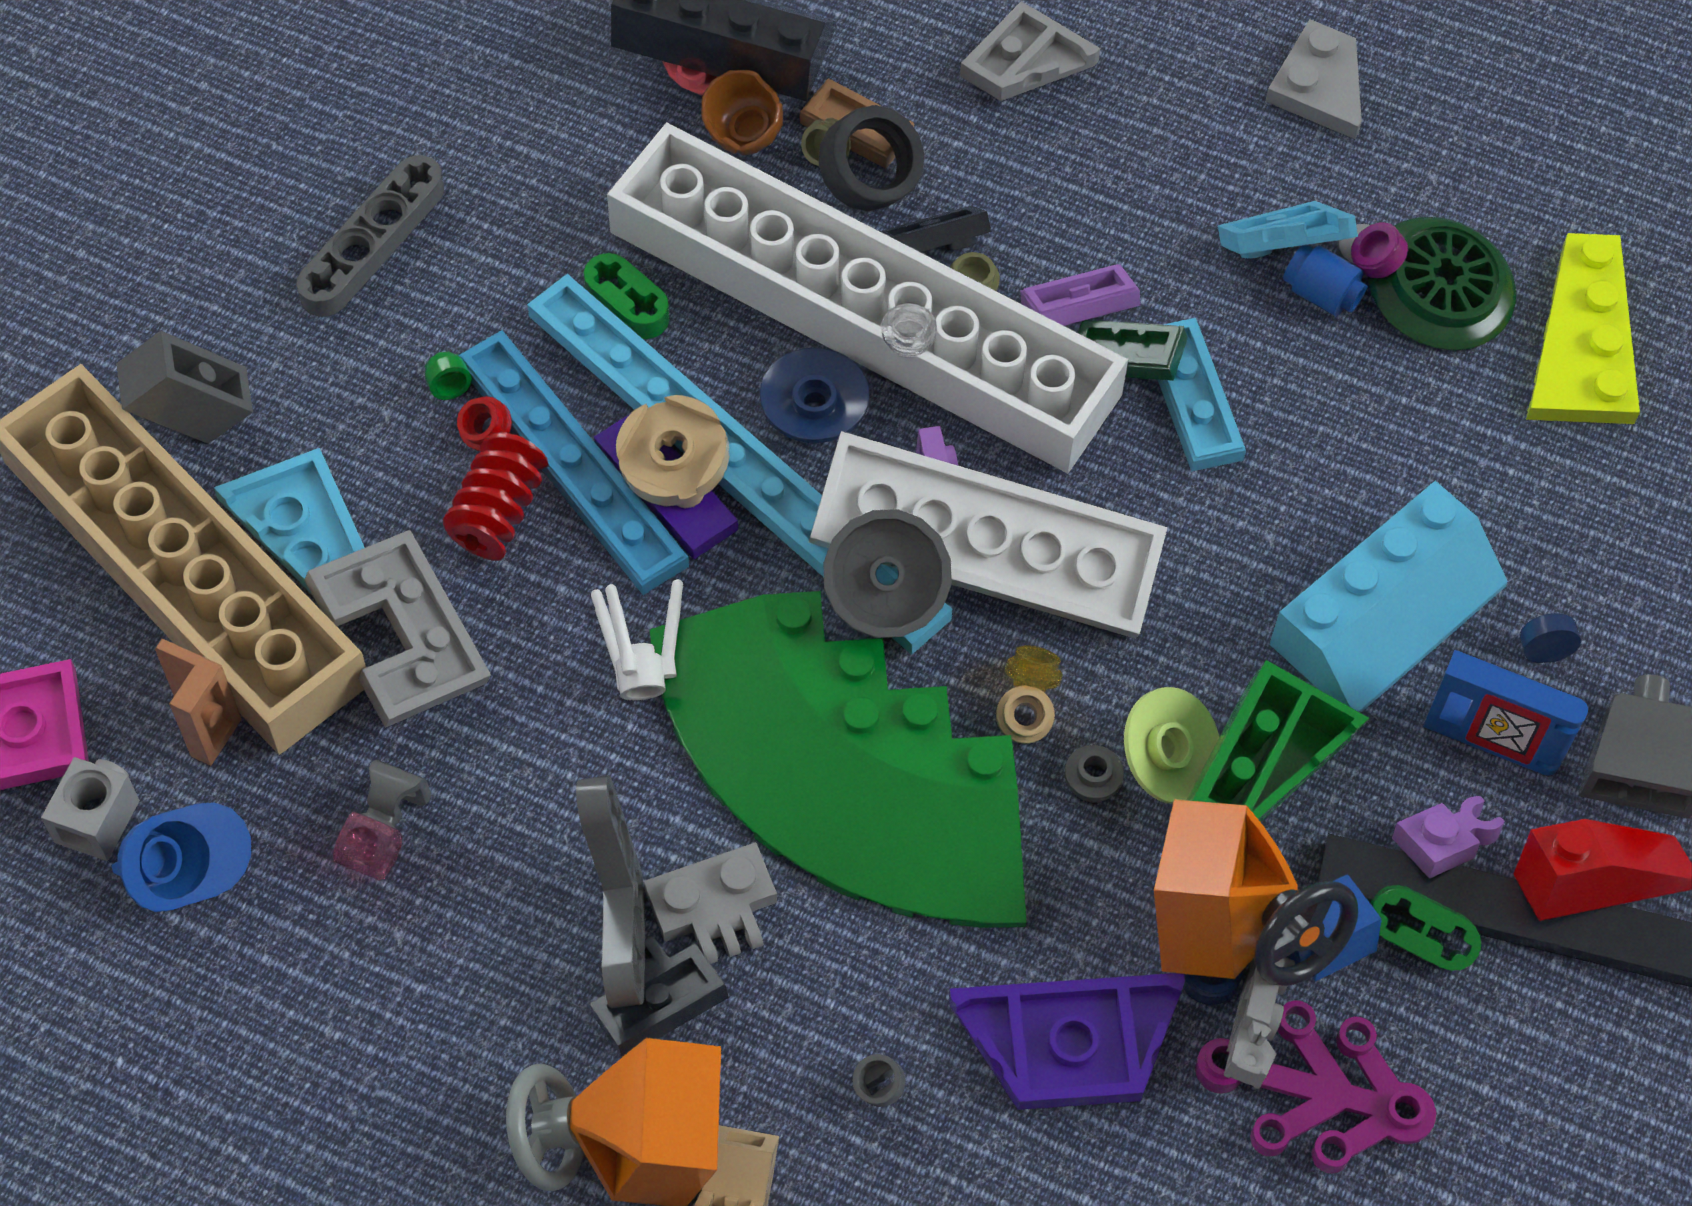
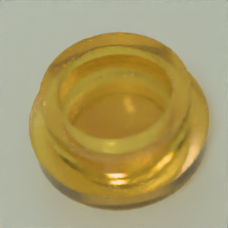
M1024 645L1017 647L1015 655L1008 658L1005 666V672L1013 679L1015 687L1027 685L1038 688L1044 693L1047 689L1059 687L1063 676L1059 670L1060 658L1053 652L1036 646Z

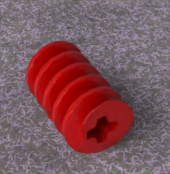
M493 433L485 437L479 447L480 453L475 456L470 465L471 471L467 472L461 482L462 489L458 490L452 500L453 507L448 509L443 518L446 532L460 547L473 555L491 561H500L504 558L506 549L502 543L511 542L516 533L512 525L520 524L525 515L521 507L528 506L532 502L533 494L530 489L537 488L542 482L541 474L537 469L549 467L548 459L542 450L525 438L509 433Z

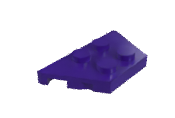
M1168 973L951 988L949 1004L1018 1110L1137 1102L1142 1100L1181 995L1185 977L1184 974Z

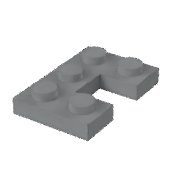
M411 530L307 572L305 582L320 610L336 626L383 608L406 651L362 669L358 677L385 728L488 682L491 676L488 668Z

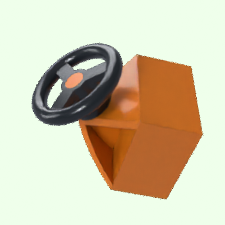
M1174 799L1154 887L1162 972L1235 979L1255 957V966L1264 980L1274 985L1288 986L1301 983L1325 969L1344 949L1356 927L1358 902L1352 890L1342 883L1325 881L1312 884L1298 891V885L1281 851L1247 805ZM1336 901L1340 907L1339 918L1328 938L1324 935L1325 927L1323 921L1332 902ZM1311 949L1315 952L1304 961L1292 966L1279 967L1275 964L1295 951L1304 952Z

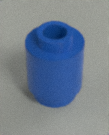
M1302 245L1290 260L1283 276V280L1292 285V292L1335 317L1339 316L1344 309L1350 313L1353 312L1367 289V285L1361 282L1364 270L1320 245L1315 248L1309 245Z

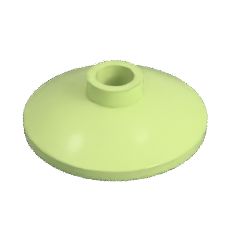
M1175 687L1152 690L1135 703L1127 718L1124 732V748L1127 762L1138 784L1153 798L1169 804H1173L1174 799L1187 800L1219 739V734L1207 708L1191 693Z

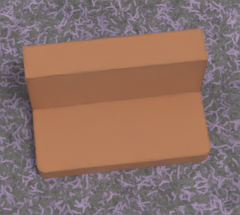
M161 639L155 651L174 695L169 705L191 757L211 766L241 721V716L223 667L203 656L165 639Z

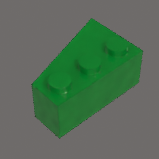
M1265 660L1244 689L1187 800L1247 805L1261 822L1338 753L1361 729L1369 717Z

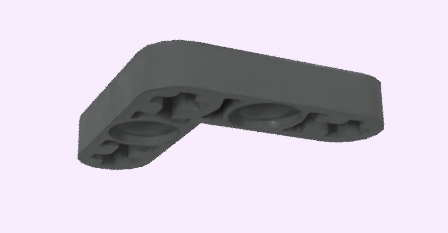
M606 775L580 779L576 785L579 819L603 888L602 977L606 999L611 1009L642 1005L644 1002L645 891L641 867L611 777Z

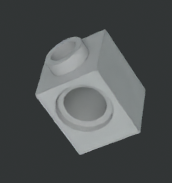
M74 757L41 819L54 843L108 861L140 800L129 779V774L119 765L103 759L96 760L94 764ZM96 798H105L103 803L97 808L82 810L89 801Z

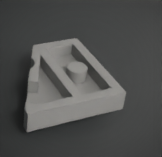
M1021 1L961 62L960 77L996 99L1003 101L1095 66L1099 62L1100 48Z
M1309 19L1269 86L1265 102L1356 139L1362 122L1356 38Z

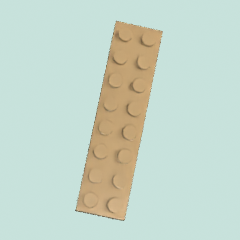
M79 364L0 419V454L4 463L174 644L222 665L239 713L278 755L290 748L364 690L358 679L362 669L366 668L362 652L129 412L122 410V405L82 364Z

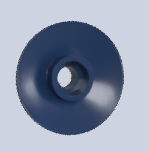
M803 348L783 355L768 368L760 386V404L768 422L781 434L806 443L829 442L839 439L841 431L850 433L862 421L869 405V385L860 367L847 356L826 348ZM810 402H818L821 403L822 406L811 407L807 406V404Z

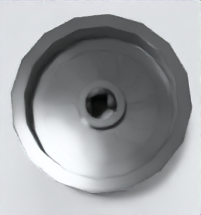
M899 509L872 510L850 520L832 539L823 562L824 590L834 612L852 629L875 638L903 637L925 627L943 608L952 585L951 558L941 536L922 518ZM891 563V567H897L898 578L894 581V584L883 585L877 580L876 570L880 564Z

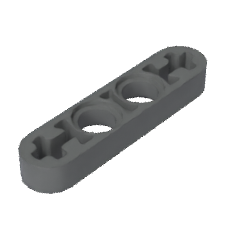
M415 155L400 162L303 268L297 277L296 286L301 304L309 314L318 317H328L342 310L440 201L444 194L442 170L433 158ZM425 178L429 179V183L427 184L422 181ZM413 180V181L417 182V183L411 188L410 181ZM384 210H396L402 214L401 218L391 225H381L373 220L379 212ZM353 245H362L370 250L366 257L358 261H348L341 257L343 251ZM331 283L332 290L330 292L322 290ZM315 287L321 289L316 294L313 293Z

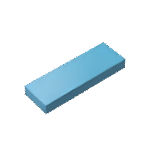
M1196 318L1163 324L1184 326L1188 337L1174 381L1158 380L1191 472L1243 461L1246 449Z

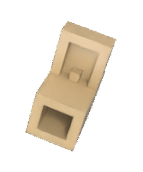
M719 1125L717 1171L702 1188L694 1206H767L779 1136Z

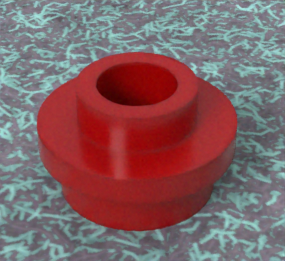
M486 396L468 401L461 408L457 417V427L461 439L467 446L476 451H480L479 447L486 436L493 433H510L512 420L509 409L504 403L493 397ZM492 418L488 429L482 432L484 422Z

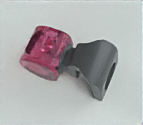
M374 760L369 766L371 787L367 798L369 808L366 813L352 812L349 815L337 838L333 860L336 864L380 881L390 872L401 849L402 834L395 828V825L399 823L402 817L399 807L401 800L404 799L424 806L430 801L431 791L426 779L380 760Z

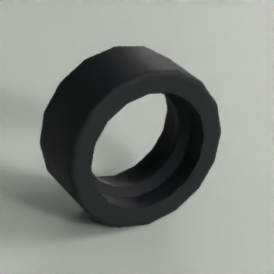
M871 105L855 109L828 129L820 144L818 163L823 181L836 199L850 208L869 212L886 208L900 201L915 189L923 174L925 153L920 135L906 117L892 108ZM872 129L885 137L892 147L897 162L896 176L886 187L870 188L859 181L851 171L846 157V146L849 137L857 130Z

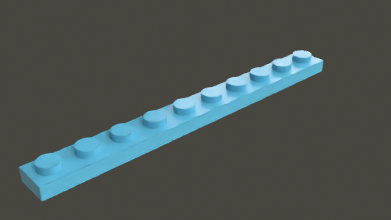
M569 274L563 276L527 304L529 317L634 410L646 403L649 408L656 403L666 402L664 397L673 395L695 398L713 409L726 432L730 447L729 463L724 476L718 484L824 577L823 562L829 548L808 543L822 497L817 490ZM677 440L674 445L685 454L682 448L683 441ZM880 564L876 570V578L883 585H892L898 578L897 568ZM944 603L943 608L925 627L903 637L892 638L912 655L951 621L952 608Z

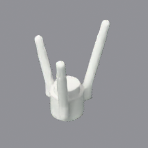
M679 579L674 580L671 586L661 655L655 653L652 644L630 643L622 605L620 604L615 585L610 584L605 589L609 611L602 592L595 589L591 593L595 612L615 670L617 689L620 691V697L623 699L645 700L662 695L666 691L664 679L677 676L674 655L683 582Z

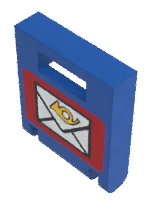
M1454 650L1423 727L1535 772L1550 776L1554 775L1561 766L1587 716L1588 706L1578 697Z

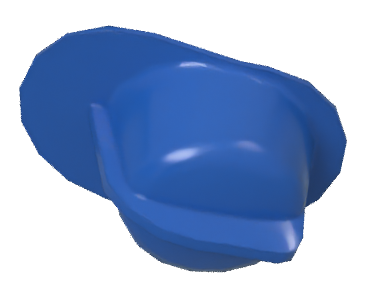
M215 802L192 804L151 816L133 827L121 842L117 855L118 861L111 864L114 874L121 876L127 894L140 907L153 912L174 910L216 897L233 888L245 874L251 858V836L244 820L232 808Z

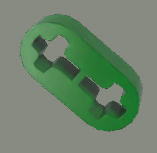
M611 253L599 254L586 264L583 272L585 289L642 339H651L661 335L666 330L670 320L667 296L625 258ZM604 277L607 280H612L618 277V288L610 281L599 284V278ZM635 304L645 312L654 308V315L650 316L643 312L636 316Z
M1401 885L1387 886L1378 891L1373 897L1371 905L1382 918L1379 935L1387 941L1440 968L1451 971L1462 970L1472 965L1479 956L1481 949L1480 935L1474 924L1464 915ZM1401 898L1407 899L1409 901L1407 904L1408 912L1421 920L1422 923L1419 929L1405 922H1399L1395 929L1388 928L1386 926L1388 924V917L1381 911L1385 903L1396 905ZM1431 926L1445 933H1451L1456 926L1462 927L1461 937L1468 944V947L1464 952L1454 949L1449 957L1443 956L1441 954L1443 951L1441 942L1427 933Z

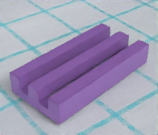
M1120 264L1020 290L1022 305L1063 326L1140 306V290Z

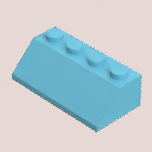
M1434 481L1284 607L1278 614L1269 645L1316 688L1361 713L1503 590L1508 581L1478 517L1438 482Z

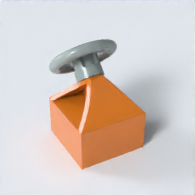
M646 1038L577 1096L566 1077L554 1067L546 1064H534L525 1068L512 1084L506 1108L508 1140L520 1171L530 1183L539 1189L557 1191L567 1186L574 1179L580 1168L583 1153H585L612 1201L662 1206H688L717 1171L721 1046ZM546 1085L552 1090L557 1099L549 1100ZM528 1096L530 1097L533 1110L532 1134L529 1140L525 1124ZM560 1147L565 1149L563 1160L555 1171H547L540 1165L546 1150Z

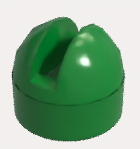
M438 352L425 365V381L431 394L437 399L450 400L457 398L465 393L471 385L472 376L466 363L458 354Z

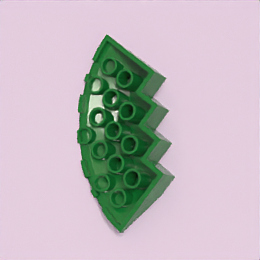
M821 591L763 594L679 620L674 655L677 676L664 679L666 691L661 697L673 723V729L680 745H683L697 767V773L704 785L723 807L726 805L754 833L756 840L778 857L783 855L803 870L817 876V882L858 901L862 897L892 908V913L912 917L913 913L932 918L949 919V924L978 928L1026 927L1018 787L1011 735L952 739L947 686L888 690L883 638L825 642ZM665 625L650 629L651 644L654 646L655 653L659 655L662 654Z

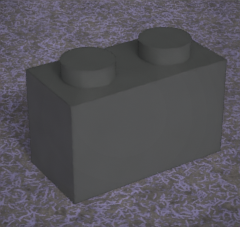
M159 331L116 363L122 410L207 444L253 413L245 366L166 332Z

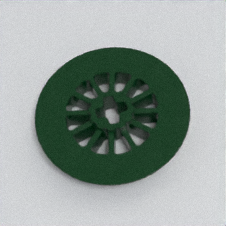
M1418 217L1394 225L1407 242V256L1403 264L1392 274L1383 278L1368 277L1372 297L1386 319L1411 339L1430 347L1446 350H1463L1478 347L1499 335L1513 315L1516 304V286L1511 269L1496 246L1473 228L1450 219ZM1452 247L1459 249L1461 252L1454 256L1452 254ZM1469 256L1473 261L1465 263L1463 259ZM1437 272H1442L1443 277H1436ZM1446 280H1453L1454 282L1452 285H1447ZM1422 292L1426 297L1421 299L1417 294ZM1435 301L1438 304V308L1430 305V302Z

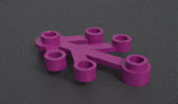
M1299 1000L1289 1001L1283 1005L1284 1011L1277 1031L1282 1038L1293 1043L1312 1074L1272 1063L1260 1088L1308 1101L1281 1116L1268 1113L1256 1120L1250 1139L1252 1146L1258 1153L1270 1157L1277 1156L1285 1150L1289 1141L1343 1111L1369 1118L1344 1134L1336 1130H1329L1319 1135L1312 1148V1160L1317 1168L1326 1173L1332 1174L1342 1171L1347 1166L1350 1158L1386 1138L1398 1144H1414L1422 1141L1429 1135L1436 1121V1108L1432 1098L1421 1087L1412 1083L1398 1081L1374 1045L1377 1034L1375 1027L1370 1021L1362 1017L1346 1019L1338 1031L1336 1044L1343 1055L1355 1059L1374 1091L1350 1084L1315 1031L1316 1015L1310 1005ZM1290 1014H1297L1305 1020L1306 1027L1294 1029L1288 1025L1285 1017ZM1351 1030L1361 1032L1366 1038V1044L1357 1046L1350 1043L1346 1037V1032ZM1225 1038L1213 1039L1207 1042L1200 1050L1195 1065V1073L1200 1084L1207 1090L1220 1094L1231 1092L1241 1084L1239 1080L1225 1077V1069L1217 1067L1212 1060V1056L1218 1053H1224L1229 1056V1052H1227L1229 1039ZM1398 1103L1409 1104L1415 1110L1416 1117L1413 1119L1400 1117L1395 1110V1105ZM1273 1127L1279 1131L1282 1140L1278 1143H1268L1261 1137L1260 1129ZM1327 1143L1337 1145L1342 1151L1343 1158L1340 1160L1326 1158L1322 1153L1321 1146Z

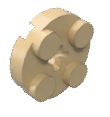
M688 396L664 397L666 402L656 403L649 408L646 403L635 409L627 417L617 436V457L623 478L631 490L639 497L657 505H677L681 508H691L699 504L704 495L713 490L724 476L730 457L729 441L719 418L708 405ZM677 440L683 441L682 448L685 454L674 461H666L664 454L659 451L663 445L672 447Z

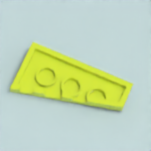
M1567 233L1561 251L1550 314L1545 327L1542 352L1537 365L1534 379L1535 385L1526 420L1635 424L1640 409L1620 235Z

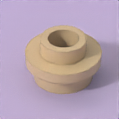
M1024 685L1012 688L1003 695L997 705L996 721L998 727L1004 735H1011L1012 741L1016 743L1031 744L1041 740L1050 731L1054 722V707L1050 698L1042 690L1033 686ZM1020 705L1029 706L1035 714L1033 724L1028 726L1019 724L1014 717L1016 707Z

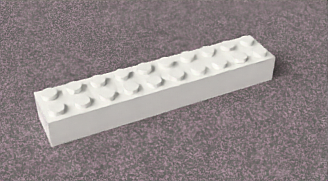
M667 122L607 194L610 232L826 347L847 356L864 367L1067 474L1122 396L1128 364L1127 358Z

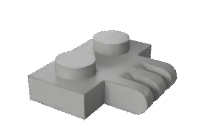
M756 842L644 881V890L664 942L693 933L699 949L710 964L718 962L717 950L712 942L715 938H721L728 957L741 954L735 931L743 929L746 941L751 949L764 945L752 912L777 903V892Z

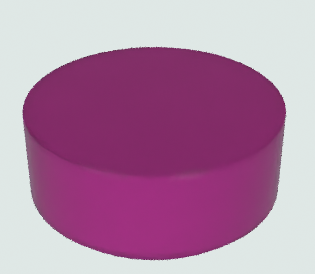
M1385 222L1375 223L1363 229L1358 234V237L1354 239L1351 246L1352 261L1357 267L1364 270V275L1370 278H1383L1395 272L1403 264L1408 252V245L1402 234L1395 226Z

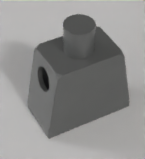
M1651 674L1642 675L1635 679L1633 695L1624 693L1614 695L1601 720L1580 786L1579 797L1688 819L1691 818L1692 707L1669 703L1670 682L1666 678Z

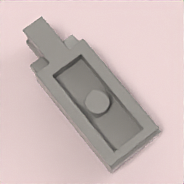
M1255 957L1248 965L1227 1048L1229 1056L1224 1076L1234 1078L1252 1085L1253 1088L1259 1089L1276 1056V1052L1267 1041L1273 1040L1284 1011V1006L1275 1003L1277 994L1283 995L1287 986L1274 985L1264 980L1255 966ZM1285 957L1275 964L1279 967H1288L1295 965V961Z

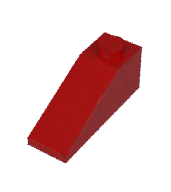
M1589 819L1531 829L1513 874L1539 921L1692 890V863L1675 835Z

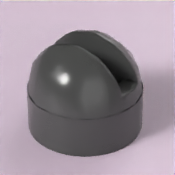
M873 1054L862 1059L856 1066L853 1073L854 1090L862 1100L876 1107L889 1106L896 1103L904 1093L906 1084L904 1071L890 1057L882 1054ZM894 1074V1081L872 1095L869 1090L870 1088L886 1081Z

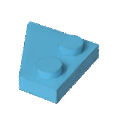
M1317 201L1218 225L1221 246L1240 254L1242 258L1262 257L1272 253L1273 249L1358 237L1354 215Z

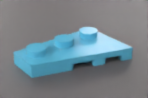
M320 448L214 487L217 499L310 593L311 591L305 582V577L309 570L365 548Z

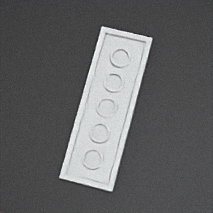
M841 431L808 543L829 548L832 539L850 520L872 510L899 509L922 518L941 536L951 558L952 585L1128 637L1136 638L1140 634L1167 527ZM882 563L891 567V563Z

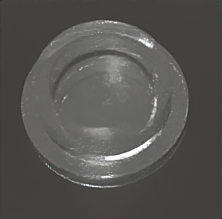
M911 303L900 304L891 308L883 317L881 333L883 340L895 354L903 357H915L924 353L933 344L937 334V322L933 314L923 306Z

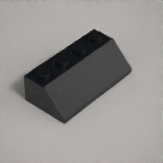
M613 0L611 4V47L717 77L729 70H751L758 73L776 93L807 102L836 29L837 21L763 0Z

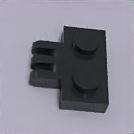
M650 934L645 937V955L648 959L645 960L643 1004L611 1009L606 995L589 1003L594 1018L621 1057L626 1055L644 1039H659L729 998L725 983L696 944L669 958L653 935ZM601 962V963L598 964V967H599V969H600V972L602 973V962Z

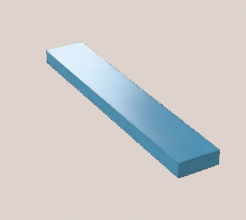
M503 330L459 355L469 369L472 376L471 383L482 397L496 398L507 406L511 414L512 424L510 431L512 434L525 438L542 450L548 459L549 467L541 470L642 595L689 567L688 555L642 499L631 490L623 476Z

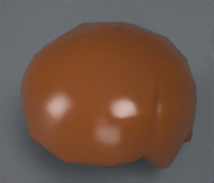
M729 70L713 79L702 95L701 116L705 127L715 142L733 154L750 155L758 153L773 143L783 126V109L777 93L754 71Z

